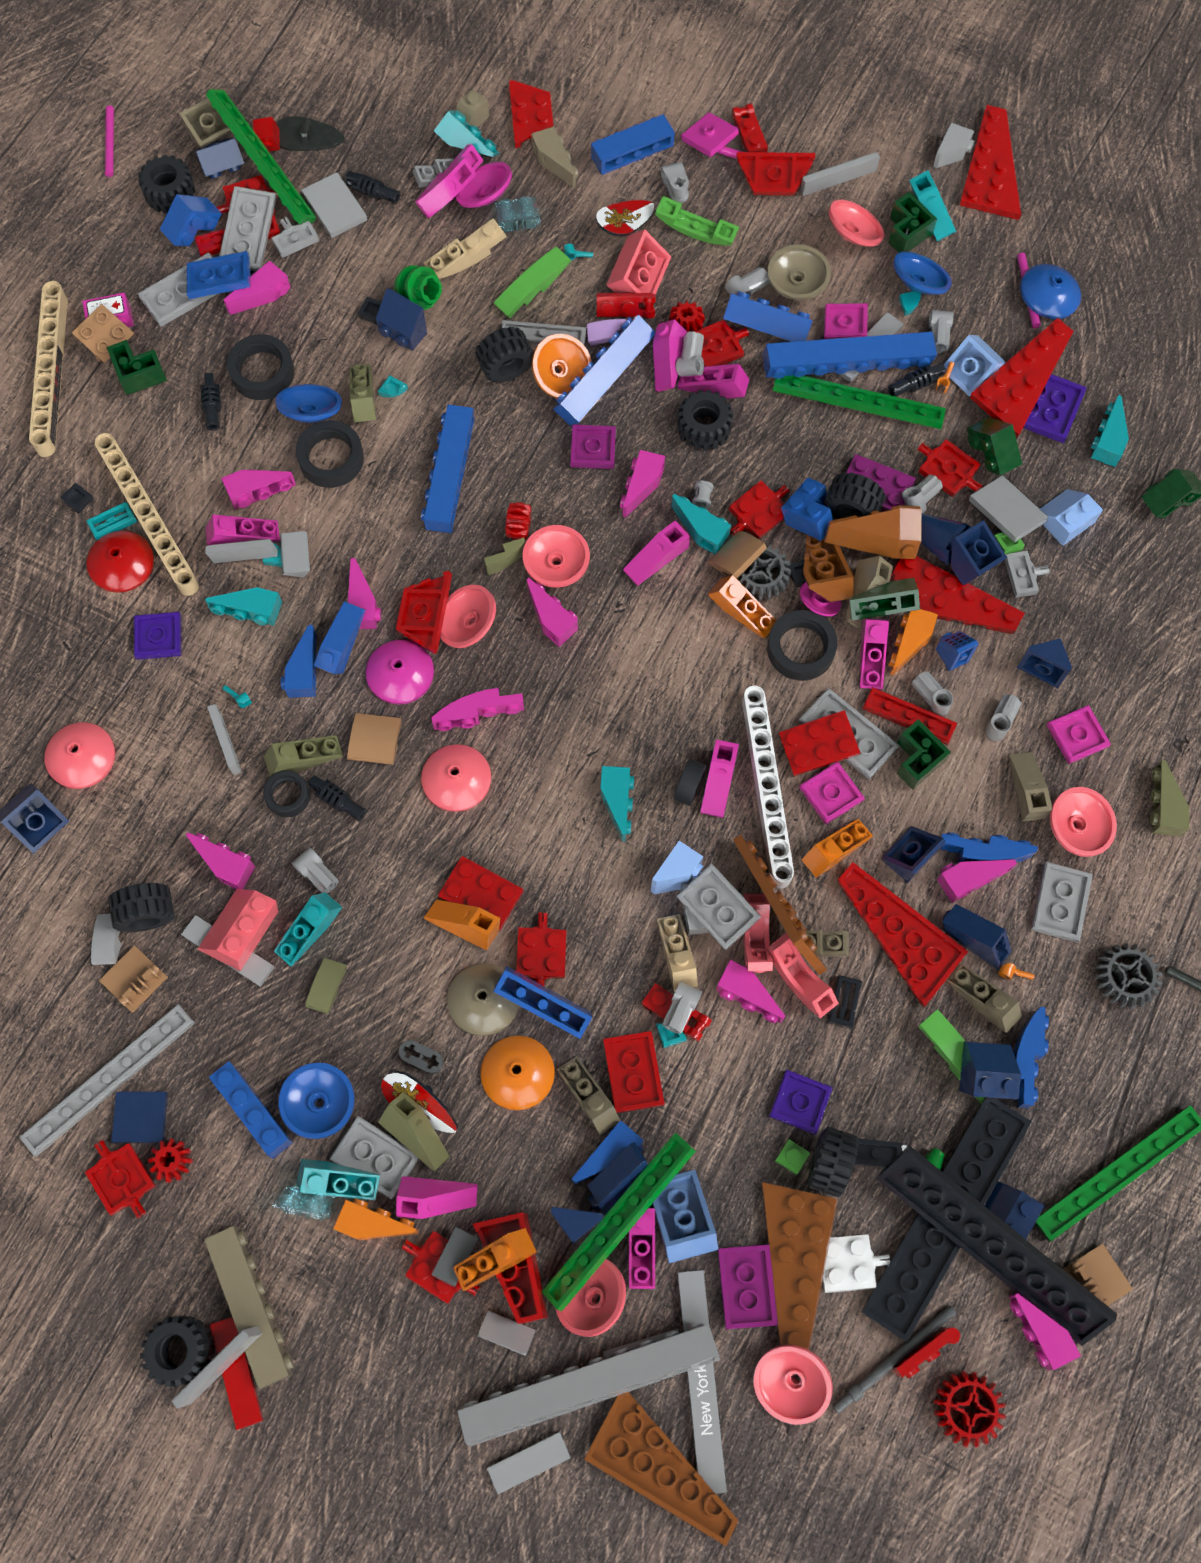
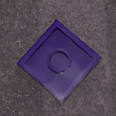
M180 612L134 615V657L136 660L182 656Z
M786 1069L769 1117L816 1135L833 1087Z

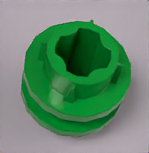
M409 265L404 267L395 278L393 290L423 307L424 310H427L438 301L443 286L431 268Z

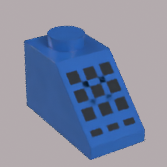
M961 631L954 634L949 632L939 639L936 650L947 669L951 671L970 661L978 646V642Z

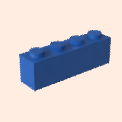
M664 114L653 117L648 121L633 125L628 129L591 143V158L601 175L674 146L675 132Z
M740 291L737 292V295L731 293L723 319L792 342L807 341L813 320L809 319V314L798 311L797 315L789 313L790 308L778 304L777 308L769 306L770 301L758 298L756 302L749 299V294Z
M505 966L494 986L493 992L581 1039L592 1019L590 1011L508 966Z
M228 1061L209 1076L210 1080L269 1157L274 1159L293 1143L234 1064Z

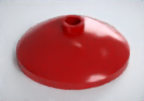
M131 531L111 532L98 539L91 547L86 561L87 571L92 581L98 587L109 592H127L139 587L148 579L154 567V553L146 539Z

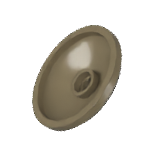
M790 245L780 249L772 256L767 274L771 286L780 295L792 300H808L818 296L826 289L830 280L831 269L826 257L817 249L806 245Z
M489 963L475 964L462 970L453 979L448 990L447 1006L453 1021L465 1032L476 1036L494 1035L507 1028L515 1019L519 1005L493 992L494 986L504 970L503 968ZM481 992H485L487 997L484 1000H480L478 995Z

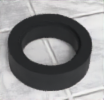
M256 334L245 337L232 347L227 357V370L233 386L240 394L250 399L268 400L277 397L282 390L290 386L294 377V365L289 349L281 340L271 335ZM265 352L279 358L281 366L278 373L267 381L253 382L241 375L242 364L248 357L254 354Z
M334 420L317 422L300 435L296 444V457L300 469L306 479L317 486L334 488L345 485L352 481L362 469L364 453L360 438L353 428L343 422ZM335 438L347 443L351 448V453L346 463L339 468L323 470L314 466L309 460L312 448L324 439Z
M808 610L789 612L781 616L771 629L767 644L769 660L773 667L787 678L799 681L817 678L824 674L833 662L837 650V635L831 623L815 612ZM793 628H808L819 635L824 645V652L814 662L805 664L794 662L781 649L780 639Z

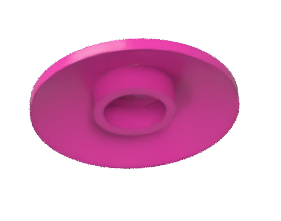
M807 582L801 586V600L811 611L822 616H833L840 611L841 601L830 602L809 589Z

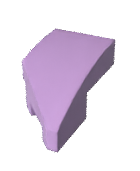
M627 319L603 320L587 324L588 343L594 346L608 342L614 333H620L623 330L621 325Z

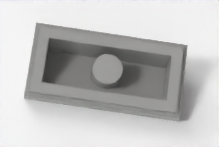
M307 532L281 533L280 544L283 575L304 578L310 571Z
M488 1311L477 1336L526 1356L536 1330Z

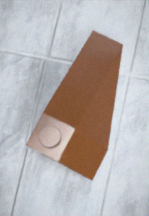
M898 505L891 507V510L879 513L876 510L872 511L871 515L863 517L854 515L829 521L824 541L825 543L891 558L915 559L921 543V507Z
M806 534L803 575L809 589L830 602L853 597L854 577L839 545L825 543L824 538L820 541Z

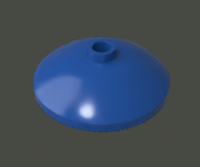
M900 252L893 260L896 274L911 291L927 295H939L946 293L952 285L949 274L939 264L923 255L912 252Z
M1052 264L1035 265L1028 269L1021 279L1020 292L1024 302L1032 311L1042 317L1049 319L1066 318L1072 315L1080 304L1081 291L1077 281L1068 271Z
M303 384L286 388L276 397V407L284 416L303 423H315L334 416L342 406L341 396L335 390L314 384Z
M311 1063L296 1069L285 1080L279 1094V1111L284 1123L291 1131L308 1139L326 1138L341 1130L350 1119L355 1103L354 1090L350 1080L341 1070L326 1063ZM318 1099H323L324 1101L321 1107H316L315 1105Z

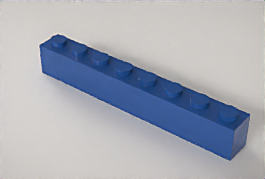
M933 332L769 343L766 344L762 356L766 378L773 377L779 379L785 376L802 377L807 374L818 376L833 372L843 374L854 370L865 372L873 369L878 371H884L888 368L906 369L913 366L922 368L932 364L937 356Z

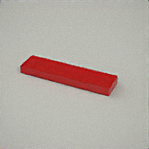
M275 215L272 216L268 239L281 234ZM225 229L195 237L201 257L207 253L210 255L220 253Z
M874 687L871 688L863 706V710L906 728L919 719L946 745L949 744L957 725L952 720Z
M233 1317L210 1325L217 1355L239 1334ZM244 1351L222 1373L236 1430L264 1421L249 1361Z

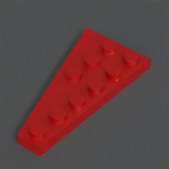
M986 105L959 206L1019 220L1021 210L1007 110Z
M1057 318L975 389L969 398L993 419L1013 424L1016 439H1018L1074 331Z
M918 556L915 559L901 558L891 574L890 582L914 578L919 591L920 609L938 614L937 619L950 622L955 620L963 622L965 625L971 626L975 624L985 626L989 630L1014 634L1025 614L969 583L963 586L958 577Z
M852 862L838 879L837 883L917 1000L925 1008L968 951Z

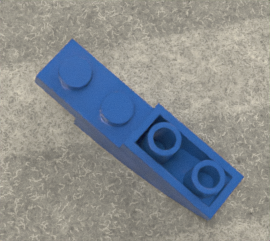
M951 832L942 833L940 836L945 840L940 850L959 854L958 863L1015 860L1016 862H1021L1031 858L1038 850V846L1031 845L1029 841L1008 840V837L1004 835L990 836L986 843H983L978 838H961L958 834Z
M1039 1007L1029 1017L1014 1046L1013 1053L1021 1073L1018 1108H1030L1034 1105V1102H1037L1038 1089L1034 1087V1077L1038 1075V1063L1035 1060L1043 1058L1047 1054L1049 1047L1048 1039H1045V1029L1047 1030L1049 1025V1016L1045 1015V1007Z

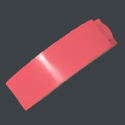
M744 894V899L762 917L743 934L745 967L748 971L756 973L773 971L772 955L768 949L770 946V903L765 894Z
M787 933L768 947L773 957V965L801 1002L815 1015L821 1018L839 1004L831 987L810 969Z

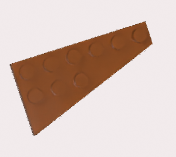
M740 834L733 841L790 940L819 975L827 971V968L815 951L817 950L815 943L806 934L807 930L801 920L796 917L795 909L786 900L783 893L777 890L776 886L778 884L773 876L765 871L768 867L760 856L757 858L755 855L758 852L751 840L746 841Z
M762 1182L780 1345H796L810 1350L838 1199Z
M627 1392L618 1395L584 1460L717 1542L727 1546L739 1520L631 1394Z

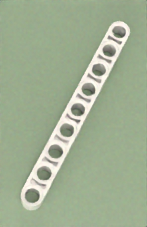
M750 686L744 693L742 706L768 870L778 884L776 887L782 889L790 884L794 875L765 693L759 686ZM756 697L759 701L751 702L748 698ZM752 718H759L762 720V723L756 724L752 721ZM762 739L766 744L758 745L755 740ZM762 760L767 761L770 766L762 767L758 762ZM769 782L773 785V788L765 789L762 783ZM772 804L777 810L769 811L765 806ZM769 827H778L780 829V833H771L769 831ZM776 848L781 849L784 855L781 857L776 856L772 850ZM783 871L787 874L788 878L780 879L777 877L776 872Z

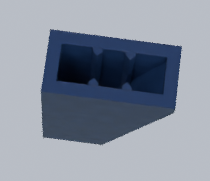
M955 904L951 910L945 913L942 923L946 933L992 967L999 970L1012 952L1006 929L958 904Z
M635 1142L631 1143L588 1185L591 1193L588 1200L595 1211L600 1209L604 1217L648 1165Z

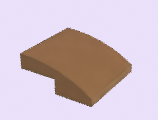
M738 531L708 563L724 574L726 572L737 579L767 547L764 542L746 532Z
M356 713L347 759L393 765L398 748L397 740L402 725L401 718Z

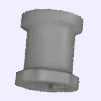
M697 481L694 487L696 490L695 497L691 503L698 507L709 509L711 507L710 495L713 492L714 485L708 481Z

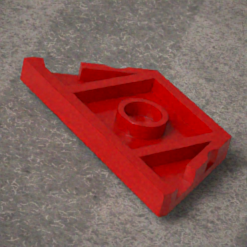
M509 80L515 148H519L522 142L531 139L532 133L554 127L551 96L549 91Z
M737 152L736 154L737 161L753 195L795 196L802 183V178L807 175L816 156V153Z
M450 571L443 572V576L431 580V578H428L417 585L413 584L404 588L396 625L398 633L434 654H437L452 580Z

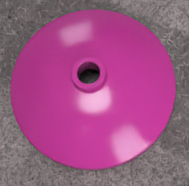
M492 162L475 170L477 174L456 195V200L461 206L466 208H479L495 202L502 196L510 184L512 171L509 165L504 162Z
M394 640L381 645L372 653L366 665V680L369 688L379 699L391 704H407L419 699L428 691L434 678V666L428 652L422 646L408 640ZM397 663L402 664L400 668L394 667Z

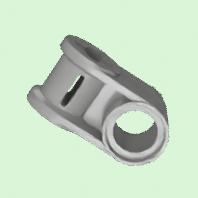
M682 162L661 167L662 180L667 187L671 199L679 203L686 202L689 197L687 190L689 180Z

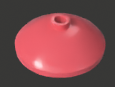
M836 200L829 207L830 221L844 240L864 247L877 246L883 240L884 230L881 224L862 206L848 200Z
M550 525L537 530L528 538L523 548V564L527 573L533 580L547 587L558 588L575 583L584 575L590 561L589 547L583 536L576 530L562 525ZM559 561L560 564L554 565L553 562Z
M467 585L456 590L448 597L440 636L444 643L453 648H465L475 644L486 635L493 624L496 614V602L491 592L480 585Z
M87 722L73 723L57 731L48 742L44 755L45 767L49 775L64 787L71 789L91 787L103 780L110 772L115 760V746L111 737L101 727ZM78 747L77 752L72 753L73 748Z
M459 744L448 745L438 749L427 759L422 770L421 782L427 798L434 805L446 811L459 812L473 808L484 799L490 788L491 771L485 757L474 748ZM453 770L459 771L457 775L451 774Z
M1074 787L1062 792L1052 804L1053 810L1050 812V825L1055 838L1062 847L1072 854L1092 857L1104 852L1111 846L1117 830L1116 817L1112 807L1101 794L1089 788Z
M605 1259L562 1312L556 1309L558 1318L566 1329L579 1336L593 1337L604 1333L615 1324L623 1311L626 1299L625 1281L618 1267ZM601 1296L600 1301L597 1304V1298Z
M796 1345L774 1347L762 1356L755 1369L754 1388L758 1400L765 1410L778 1420L789 1424H807L818 1419L827 1410L833 1393L832 1379L823 1361L810 1350ZM793 1374L799 1375L801 1379H795Z

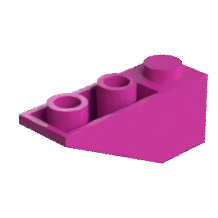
M640 450L638 458L634 457L631 470L634 472L632 477L628 476L625 489H628L627 495H622L620 508H623V517L626 518L659 486L665 467L664 455Z
M240 470L221 478L235 510L248 507L251 503L268 499L273 494L287 491L291 487L296 486L292 472Z
M212 514L205 527L207 545L270 539L272 543L280 541L277 520Z
M675 520L661 530L632 559L623 571L637 586L688 549L689 534Z
M528 578L527 590L541 629L551 641L560 647L578 630V618L571 610L564 609L561 606V602L555 596L548 595L541 584L533 582Z
M862 619L860 688L871 689L874 687L876 689H883L889 621Z
M716 739L701 814L723 818L739 744Z
M187 832V838L219 881L235 889H244L255 868L250 860L251 857L240 851L237 854L233 853L223 843L217 842L215 845L209 842V838L203 834L196 833L193 835Z
M730 960L716 988V991L720 992L719 996L728 1001L734 999L742 1003V1008L749 1012L757 1011L763 1014V1018L771 1023H782L785 1018L784 1013L753 971H748L746 967Z
M402 1176L397 1193L396 1216L424 1219L476 1207L478 1184Z
M648 1208L629 1231V1289H655V1208Z
M1018 1293L1009 1295L1011 1300L1009 1303L1010 1308L1016 1317H1020L1024 1325L1022 1331L1029 1342H1033L1037 1350L1035 1356L1042 1367H1046L1047 1370H1055L1081 1357L1074 1341L1065 1328Z

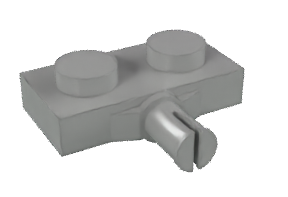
M287 217L282 218L280 221L285 230L281 234L272 237L273 244L282 258L319 241L318 235L309 221L292 226Z
M1028 551L1006 554L1005 564L1015 598L1036 595L1039 591L1036 578L1039 575H1048L1049 566L1035 567L1030 561Z

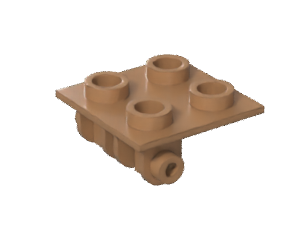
M103 304L96 308L72 332L79 341L95 354L94 357L99 362L103 361L104 363L110 359L107 346L124 340L128 341L134 335Z
M134 945L99 981L121 1004L133 1013L168 977Z
M1103 1243L1063 1268L1066 1273L1108 1307L1133 1290Z

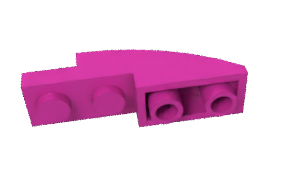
M467 144L444 173H439L415 201L427 218L433 216L449 203L477 174L475 170L484 160L472 144Z
M498 688L467 695L450 703L432 717L434 730L449 731L454 727L472 728L480 724L479 716L482 715L484 717H493L499 713L517 714L520 711H524L522 694L499 696Z

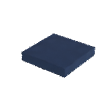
M116 1092L112 1143H159L164 1141L168 1093Z

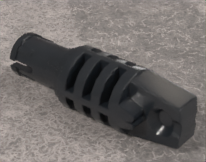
M349 171L345 176L346 185L359 193L373 197L376 200L382 198L394 204H397L400 199V191L385 186L380 180Z
M943 363L932 367L929 364L908 373L903 380L888 386L891 396L897 397L907 391L915 392L937 382V378L944 374L946 368Z
M204 373L205 385H200L201 409L205 413L206 429L215 431L220 428L218 415L221 410L220 385L214 383L213 373Z
M315 775L308 781L309 787L315 791L314 795L336 811H344L358 822L365 817L367 809L353 801L348 792H345L328 779L323 781Z

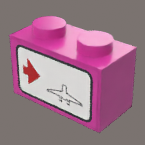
M125 293L83 301L85 319L103 304L127 327L134 326L130 303Z

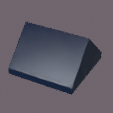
M1060 638L1030 646L1017 668L1058 689L1071 671L1072 666Z
M911 826L881 859L903 880L909 883L940 850L945 840L942 837Z
M551 1207L553 1218L573 1245L594 1230L603 1219V1214Z

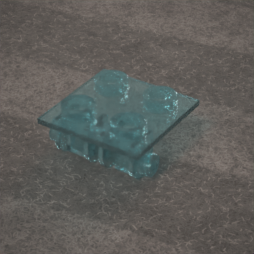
M525 196L517 200L503 199L500 202H495L499 226L504 232L514 231L513 221H515L516 230H518L519 220H521L522 230L525 229L524 220L526 229L537 228V225H540V213L535 197Z
M298 1187L285 1188L272 1207L282 1209L284 1213L295 1215L298 1213L299 1216L306 1213V1217H310V1214H312L311 1218L324 1220L325 1218L329 1219L332 1209L329 1207L335 1200V1197L300 1193Z

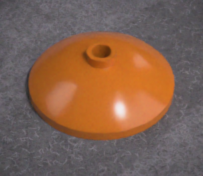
M554 334L548 336L537 345L532 356V372L539 387L548 395L558 398L564 391L567 393L571 389L569 384L577 376L581 378L584 374L582 369L592 360L588 350L579 340L566 334ZM555 367L559 369V373L555 372Z
M510 1036L498 1041L488 1050L481 1065V1081L486 1094L497 1105L509 1110H525L536 1106L545 1099L554 1082L555 1070L551 1055L541 1043L526 1036ZM515 1066H519L522 1071L519 1074H514L512 1069Z

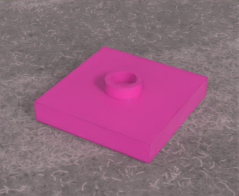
M708 112L685 131L681 138L683 142L712 157L739 133L737 127Z
M868 303L825 304L824 339L866 337Z
M1089 705L1052 720L1046 725L1068 764L1104 750L1111 745Z
M839 762L834 763L799 786V789L825 825L865 800V797Z

